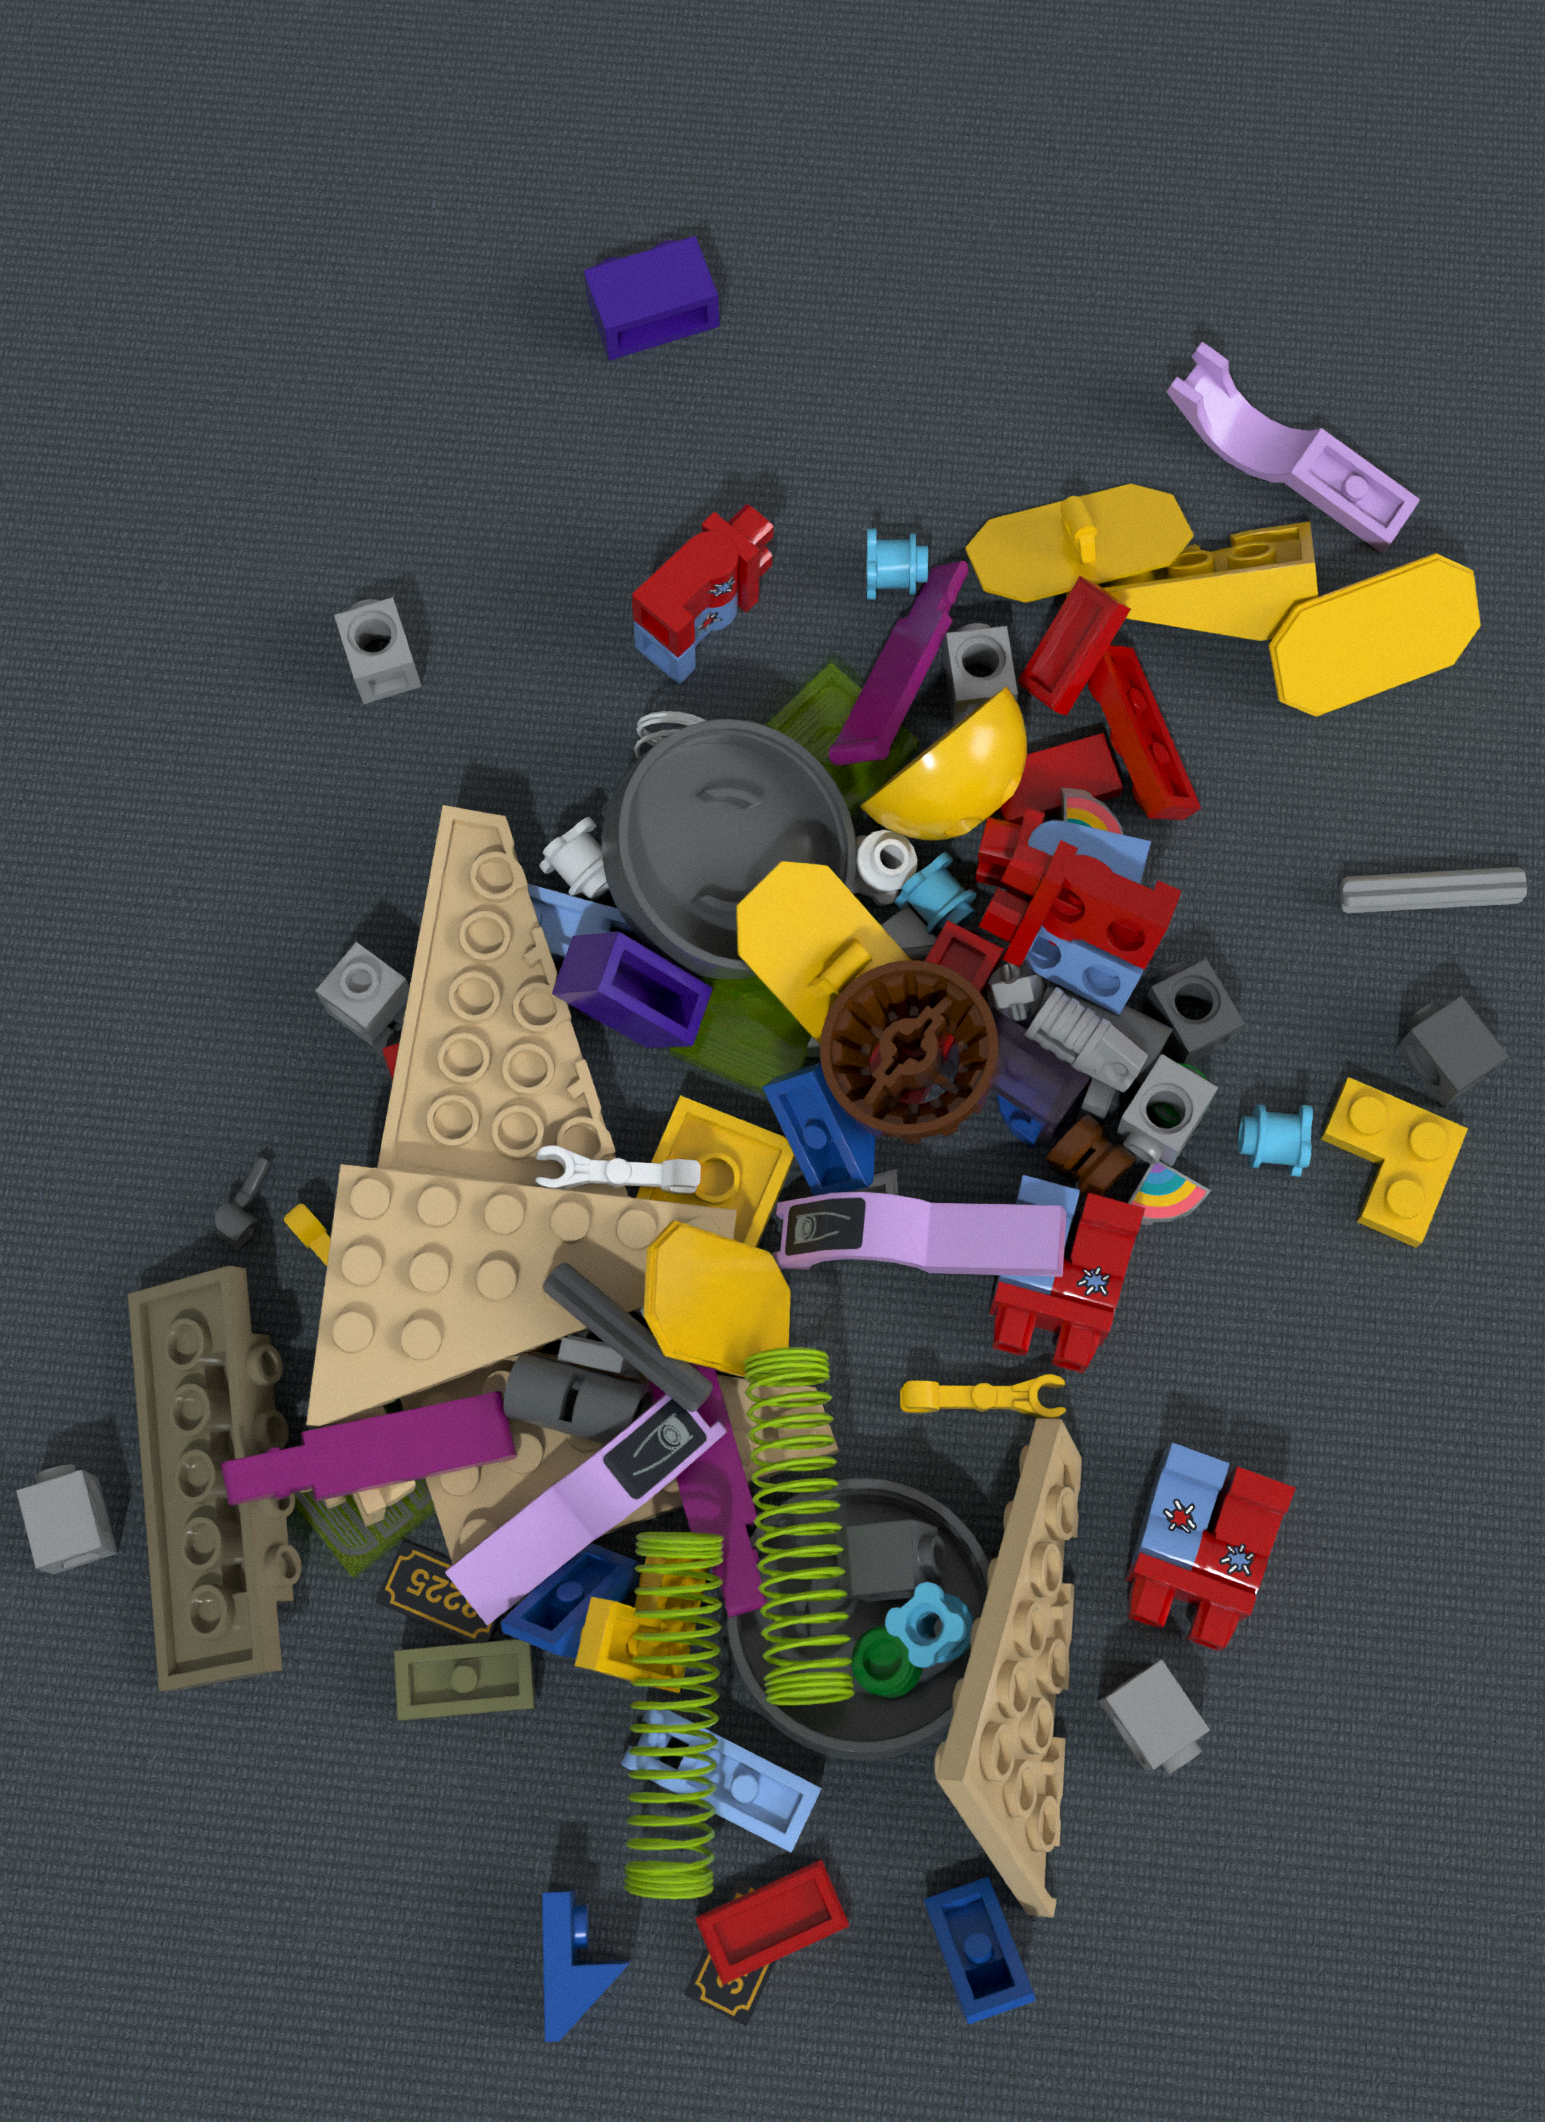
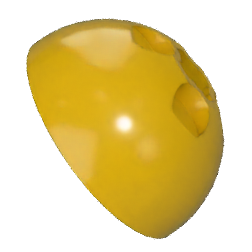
M1003 687L962 719L874 792L860 807L885 828L897 834L921 840L956 838L967 834L987 819L1013 796L1022 778L1026 763L1027 736L1024 719L1008 687Z

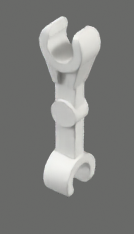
M553 1145L541 1148L536 1154L537 1160H556L564 1168V1174L558 1179L535 1178L536 1187L566 1190L592 1183L608 1184L614 1188H620L624 1185L661 1187L662 1191L668 1193L692 1194L700 1184L701 1168L700 1164L695 1160L673 1159L663 1161L662 1164L627 1162L620 1158L611 1161L590 1160L560 1146Z

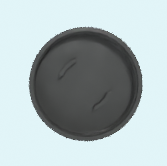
M716 719L699 722L672 733L631 765L616 786L607 806L602 830L603 868L609 890L619 912L631 930L654 953L675 966L696 975L727 980L757 976L737 953L736 905L780 861L827 865L851 892L855 881L857 866L855 832L849 810L839 788L827 770L803 746L781 732L761 724L744 720Z
M850 1478L837 1480L839 1484L834 1489L801 1492L782 1504L786 1505L813 1500H834L841 1505L837 1510L813 1514L778 1513L768 1516L762 1522V1524L779 1528L818 1522H835L844 1527L911 1519L937 1526L938 1536L943 1540L947 1553V1569L945 1575L941 1577L943 1592L959 1597L967 1604L974 1617V1621L982 1615L988 1593L987 1573L990 1565L982 1547L972 1532L952 1511L917 1489L881 1479ZM757 1527L749 1539L751 1546H755L760 1561L770 1554L760 1551L755 1545L760 1536L768 1533ZM836 1533L801 1536L780 1535L770 1538L761 1544L769 1548L787 1550L812 1545H837ZM837 1555L783 1557L764 1564L763 1567L771 1570L791 1572L818 1567H838ZM759 1571L762 1582L772 1577ZM838 1577L787 1579L766 1586L765 1589L772 1592L796 1594L808 1591L839 1589ZM766 1596L767 1602L773 1600V1598ZM850 1598L826 1601H792L771 1607L766 1611L786 1616L845 1612L849 1615V1618L840 1622L788 1625L768 1632L770 1635L801 1639L826 1635H848L851 1640L848 1643L837 1645L799 1646L778 1651L769 1656L795 1661H812L828 1658L851 1659L853 1648L860 1636L873 1627L885 1625L886 1615L892 1608H902L912 1598L864 1602ZM760 1609L730 1618L727 1613L730 1651L736 1672L745 1691L761 1714L775 1728L802 1746L821 1754L841 1759L878 1760L912 1752L932 1742L950 1729L954 1714V1688L958 1680L964 1678L971 1654V1646L963 1656L952 1662L936 1663L932 1667L923 1668L921 1677L914 1688L899 1697L886 1698L865 1690L854 1679L852 1683L855 1686L852 1690L855 1694L846 1700L811 1705H775L765 1700L768 1695L764 1692L767 1689L764 1685L766 1683L764 1678L770 1671L783 1666L768 1663L762 1655L768 1648L779 1643L766 1640L760 1633L767 1625L776 1621L765 1618L759 1612ZM940 1618L937 1619L934 1625L936 1637L942 1629ZM851 1665L831 1668H807L778 1675L784 1676L809 1672L849 1673L855 1678Z

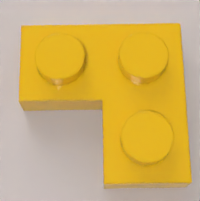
M1348 1077L1343 1083L1320 1139L1379 1165L1356 1222L1417 1248L1425 1238L1468 1128Z
M646 1556L645 1564L688 1563L710 1559ZM709 1567L690 1570L708 1573ZM641 1572L639 1587H671L706 1583L705 1579ZM703 1591L690 1592V1593H696V1594H702V1595H703ZM637 1595L635 1607L612 1600L591 1597L585 1624L581 1631L575 1666L632 1681L635 1678H684L686 1666L634 1663L631 1659L634 1656L687 1655L690 1652V1644L635 1640L632 1636L635 1633L694 1631L696 1623L635 1617L633 1613L636 1610L700 1607L701 1601ZM652 1686L653 1688L680 1693L681 1688Z

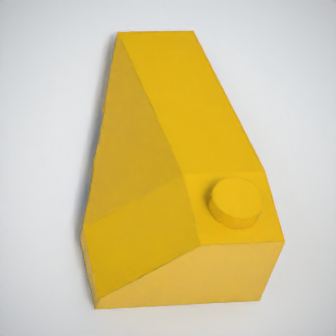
M1303 522L1230 535L1231 547L1212 552L1200 550V547L1196 544L1189 545L1183 549L1170 566L1098 584V586L1131 608L1126 619L1258 641L1270 640L1274 638L1295 605L1319 597L1310 522Z

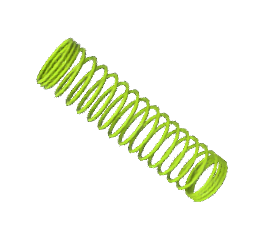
M805 1347L769 1349L752 1354L743 1362L745 1366L743 1371L746 1373L743 1377L751 1383L744 1393L750 1400L756 1402L746 1413L751 1421L757 1423L747 1436L752 1442L760 1445L749 1455L753 1463L761 1466V1468L753 1473L750 1479L756 1486L764 1488L756 1493L752 1501L758 1508L766 1510L760 1513L753 1523L760 1530L768 1532L760 1536L755 1545L760 1551L770 1554L762 1558L756 1567L763 1574L772 1576L764 1580L757 1588L764 1596L773 1598V1600L765 1603L759 1612L765 1618L776 1621L767 1625L760 1634L768 1641L779 1643L768 1648L762 1657L768 1663L783 1666L770 1671L764 1678L766 1681L764 1685L767 1687L764 1692L768 1695L765 1700L775 1705L830 1703L849 1699L855 1694L852 1690L855 1686L852 1681L855 1678L849 1673L809 1672L778 1676L807 1668L849 1666L853 1662L850 1658L795 1661L769 1656L778 1651L799 1646L837 1645L848 1643L851 1640L848 1635H826L801 1639L768 1634V1632L777 1628L798 1623H831L845 1621L849 1618V1615L845 1612L786 1616L766 1611L771 1607L787 1602L836 1600L845 1598L848 1594L842 1589L817 1590L796 1594L772 1592L765 1589L766 1586L787 1579L833 1578L842 1576L846 1572L841 1567H818L791 1572L771 1570L763 1567L764 1564L783 1557L831 1556L840 1554L844 1550L840 1545L834 1544L804 1546L787 1550L769 1548L761 1544L770 1538L780 1535H823L836 1533L843 1528L835 1522L799 1524L783 1528L767 1526L760 1522L762 1519L778 1513H824L835 1511L841 1506L834 1500L804 1501L781 1506L769 1505L759 1501V1498L776 1491L816 1492L834 1489L839 1484L832 1478L801 1479L779 1484L765 1483L757 1479L759 1475L771 1470H820L831 1468L837 1463L834 1458L828 1456L792 1458L774 1463L756 1458L758 1453L770 1448L788 1450L815 1449L830 1446L836 1441L832 1436L824 1434L791 1436L773 1441L762 1440L754 1435L755 1432L766 1427L812 1428L828 1425L834 1420L827 1413L791 1414L770 1420L761 1419L753 1415L755 1410L766 1405L788 1408L809 1407L826 1404L833 1398L827 1392L821 1391L793 1392L766 1399L759 1398L751 1393L758 1386L791 1387L816 1385L826 1382L831 1377L828 1374L830 1372L828 1368L830 1364L827 1361L829 1356L824 1351ZM800 1398H819V1399L804 1400V1401H786V1400L800 1399ZM821 1419V1420L806 1421V1422H790V1421H799V1420ZM807 1441H818V1442H809V1443H798V1442H807Z
M644 1532L636 1536L638 1542L635 1545L638 1549L635 1552L638 1555L661 1558L713 1559L688 1563L637 1565L634 1568L637 1572L677 1575L713 1581L712 1583L687 1586L637 1587L634 1590L637 1595L674 1597L714 1604L687 1609L636 1610L633 1613L635 1617L687 1621L713 1627L687 1632L635 1633L632 1636L635 1640L674 1642L712 1649V1651L697 1654L634 1656L631 1659L634 1663L678 1665L712 1672L711 1674L675 1679L635 1678L631 1681L633 1686L673 1687L712 1695L707 1698L689 1701H633L630 1704L633 1709L676 1710L712 1718L707 1721L681 1725L632 1724L629 1727L632 1732H671L697 1736L711 1741L707 1744L692 1747L663 1748L639 1746L632 1747L628 1751L631 1755L681 1756L710 1764L707 1767L694 1770L636 1769L631 1770L627 1774L630 1778L683 1779L710 1787L707 1790L688 1794L634 1792L626 1797L632 1802H683L698 1805L709 1810L704 1814L682 1818L659 1815H633L626 1820L628 1824L635 1826L684 1825L708 1832V1835L685 1841L661 1838H632L625 1843L627 1847L632 1849L667 1850L684 1848L707 1855L706 1859L694 1863L632 1861L624 1866V1874L626 1875L624 1881L626 1883L623 1888L627 1892L641 1897L657 1899H689L703 1897L710 1894L714 1889L712 1886L714 1872L706 1867V1865L714 1860L715 1855L709 1849L700 1845L707 1843L715 1837L716 1832L707 1824L701 1823V1821L711 1818L715 1814L716 1808L700 1798L713 1794L717 1786L711 1780L699 1775L713 1771L718 1763L710 1756L699 1752L714 1748L718 1744V1739L712 1734L698 1729L708 1728L716 1724L719 1717L711 1710L698 1706L713 1703L720 1696L716 1690L698 1684L716 1679L720 1675V1671L713 1665L698 1662V1660L717 1656L721 1648L713 1642L696 1638L718 1633L722 1627L712 1619L693 1616L719 1610L722 1607L720 1600L690 1592L712 1590L720 1587L723 1583V1580L716 1575L690 1569H701L721 1564L724 1560L722 1557L724 1552L721 1550L724 1547L721 1543L724 1538L721 1535L707 1533Z

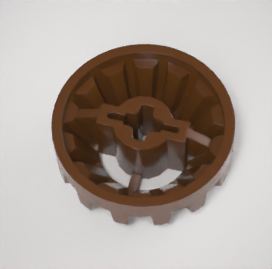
M912 960L897 961L869 970L856 978L840 993L831 1006L822 1028L820 1060L828 1087L848 1117L853 1118L864 1126L870 1134L882 1138L884 1135L900 1138L907 1144H917L921 1142V1138L937 1134L947 1137L957 1132L958 1125L966 1120L972 1113L979 1114L987 1104V1095L993 1082L998 1081L1000 1073V1039L988 1004L968 980L938 964ZM950 1035H952L957 1043L960 1057L959 1069L953 1082L941 1074L944 1065L941 1046ZM878 1040L880 1042L879 1052L882 1063L871 1074V1053L875 1042ZM921 1046L925 1056L923 1060L917 1062L915 1059L909 1058L903 1063L899 1054L901 1049L906 1047L909 1050L915 1051ZM933 1083H936L945 1090L942 1095L926 1103L905 1104L898 1102L906 1090H921L931 1086Z

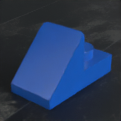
M821 1063L774 1077L762 1087L814 1196L854 1192L868 1188L873 1183L875 1136L870 1134L864 1126L853 1118L848 1117L840 1107L828 1087Z
M590 1543L541 1582L501 1621L502 1632L553 1654L576 1658L580 1645L581 1631L585 1624L591 1597L620 1603L639 1584L640 1573L634 1569L638 1565L637 1560Z
M989 1877L924 1899L929 1920L950 1976L958 2007L968 2025L1036 2001Z
M555 1890L542 1893L545 2042L560 2041L632 1962V1960L577 1962V1949H586L589 1946V1915L587 1905H576L575 1890Z

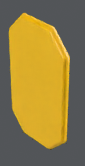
M1127 484L1080 497L1071 496L1064 501L989 519L965 547V550L983 591L1027 603L1070 592L1079 576L1091 580L1098 585L1170 566L1193 538V532L1173 494L1135 484Z
M1434 553L1295 605L1268 645L1278 700L1317 717L1454 665L1481 626L1473 570Z
M780 861L736 905L738 956L819 1045L822 1028L831 1006L851 982L878 966L897 961L911 960L827 865ZM878 1040L874 1044L871 1056L874 1053L877 1045L879 1044Z
M676 1220L671 1221L649 1244L646 1256L644 1318L665 1357L743 1377L746 1374L743 1371L745 1368L743 1362L748 1356L769 1349L789 1347L791 1290L770 1252Z

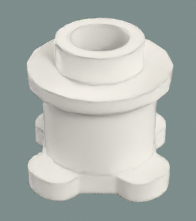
M587 817L567 833L554 839L544 849L543 854L545 858L539 867L545 874L556 870L571 887L569 890L570 896L577 898L587 896L590 901H594L609 891L603 868L602 847L591 835L596 824L590 817Z
M884 829L873 832L869 836L861 835L856 837L857 866L852 894L861 893L872 897L877 905L887 906L894 902L898 897V890L916 873L917 856L914 847L906 837L891 830ZM880 859H882L885 862L887 867H885L882 864Z

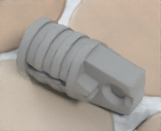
M1024 962L1020 968L1011 963L1005 964L998 968L989 979L987 985L989 1004L998 1015L1005 1019H1026L1035 1013L1048 987L1047 980L1029 969Z
M1056 987L1024 1036L1030 1040H1035L1041 1044L1042 1048L1056 1054V1057L1060 1060L1070 1063L1071 1067L1078 1072L1081 1071L1120 1092H1125L1143 1068L1148 1055L1115 1028L1110 1021L1097 1016L1095 1011L1085 1008L1078 1000L1073 997L1070 998L1064 994L1063 990Z

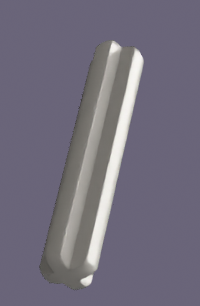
M1519 867L1347 876L1342 879L1339 885V902L1342 911L1346 913L1518 904L1527 895L1526 875L1524 870Z

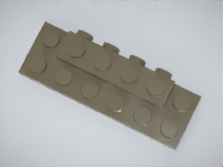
M225 1266L128 1294L159 1692L178 1691L282 1671L277 1604L294 1601L292 1585L298 1581L301 1574L299 1554L294 1547L288 1544L286 1517L294 1509V1493L281 1499L270 1497L238 1505H229L221 1463L264 1454L266 1450L280 1447L282 1449L287 1444L289 1430L284 1416L276 1410L274 1383L281 1378L283 1370L280 1354L275 1347L270 1345L269 1335L252 1333L246 1268Z

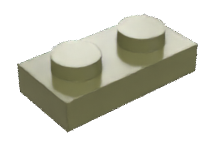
M520 1639L394 1651L398 1721L536 1709L532 1644Z

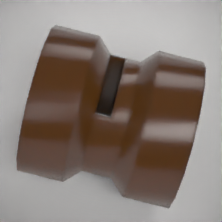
M1087 1114L1056 1144L1046 1157V1161L1058 1173H1069L1077 1180L1078 1190L1086 1198L1088 1193L1104 1196L1131 1167L1137 1157L1126 1149L1123 1144L1111 1143L1104 1136V1126L1091 1114ZM1093 1150H1095V1152H1094V1153L1088 1158V1160L1083 1164L1082 1161H1083Z

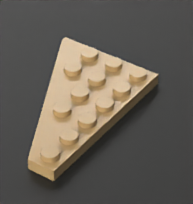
M341 1164L306 1422L307 1427H326V1425L371 1408L375 1409L386 1405L398 1398L470 1374L471 1371L509 1357L519 1356L547 1343L562 1340V1337L567 1338L568 1335L573 1336L589 1330L543 1290L542 1286L548 1275L562 1262L568 1263L626 1312L632 1313L644 1308L647 1247L671 1221L676 1220L734 1240L736 1210Z

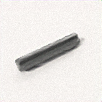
M562 1262L552 1270L542 1286L545 1293L685 1410L694 1412L704 1404L713 1390L712 1382L689 1363L665 1357L652 1332L571 1265Z

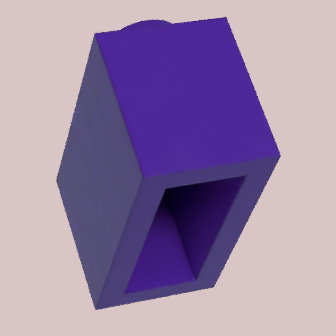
M696 236L680 241H663L650 250L624 258L611 257L601 261L595 267L583 270L587 303L609 361L720 327L718 293Z
M618 931L573 936L552 994L645 1048L693 1046L713 988Z

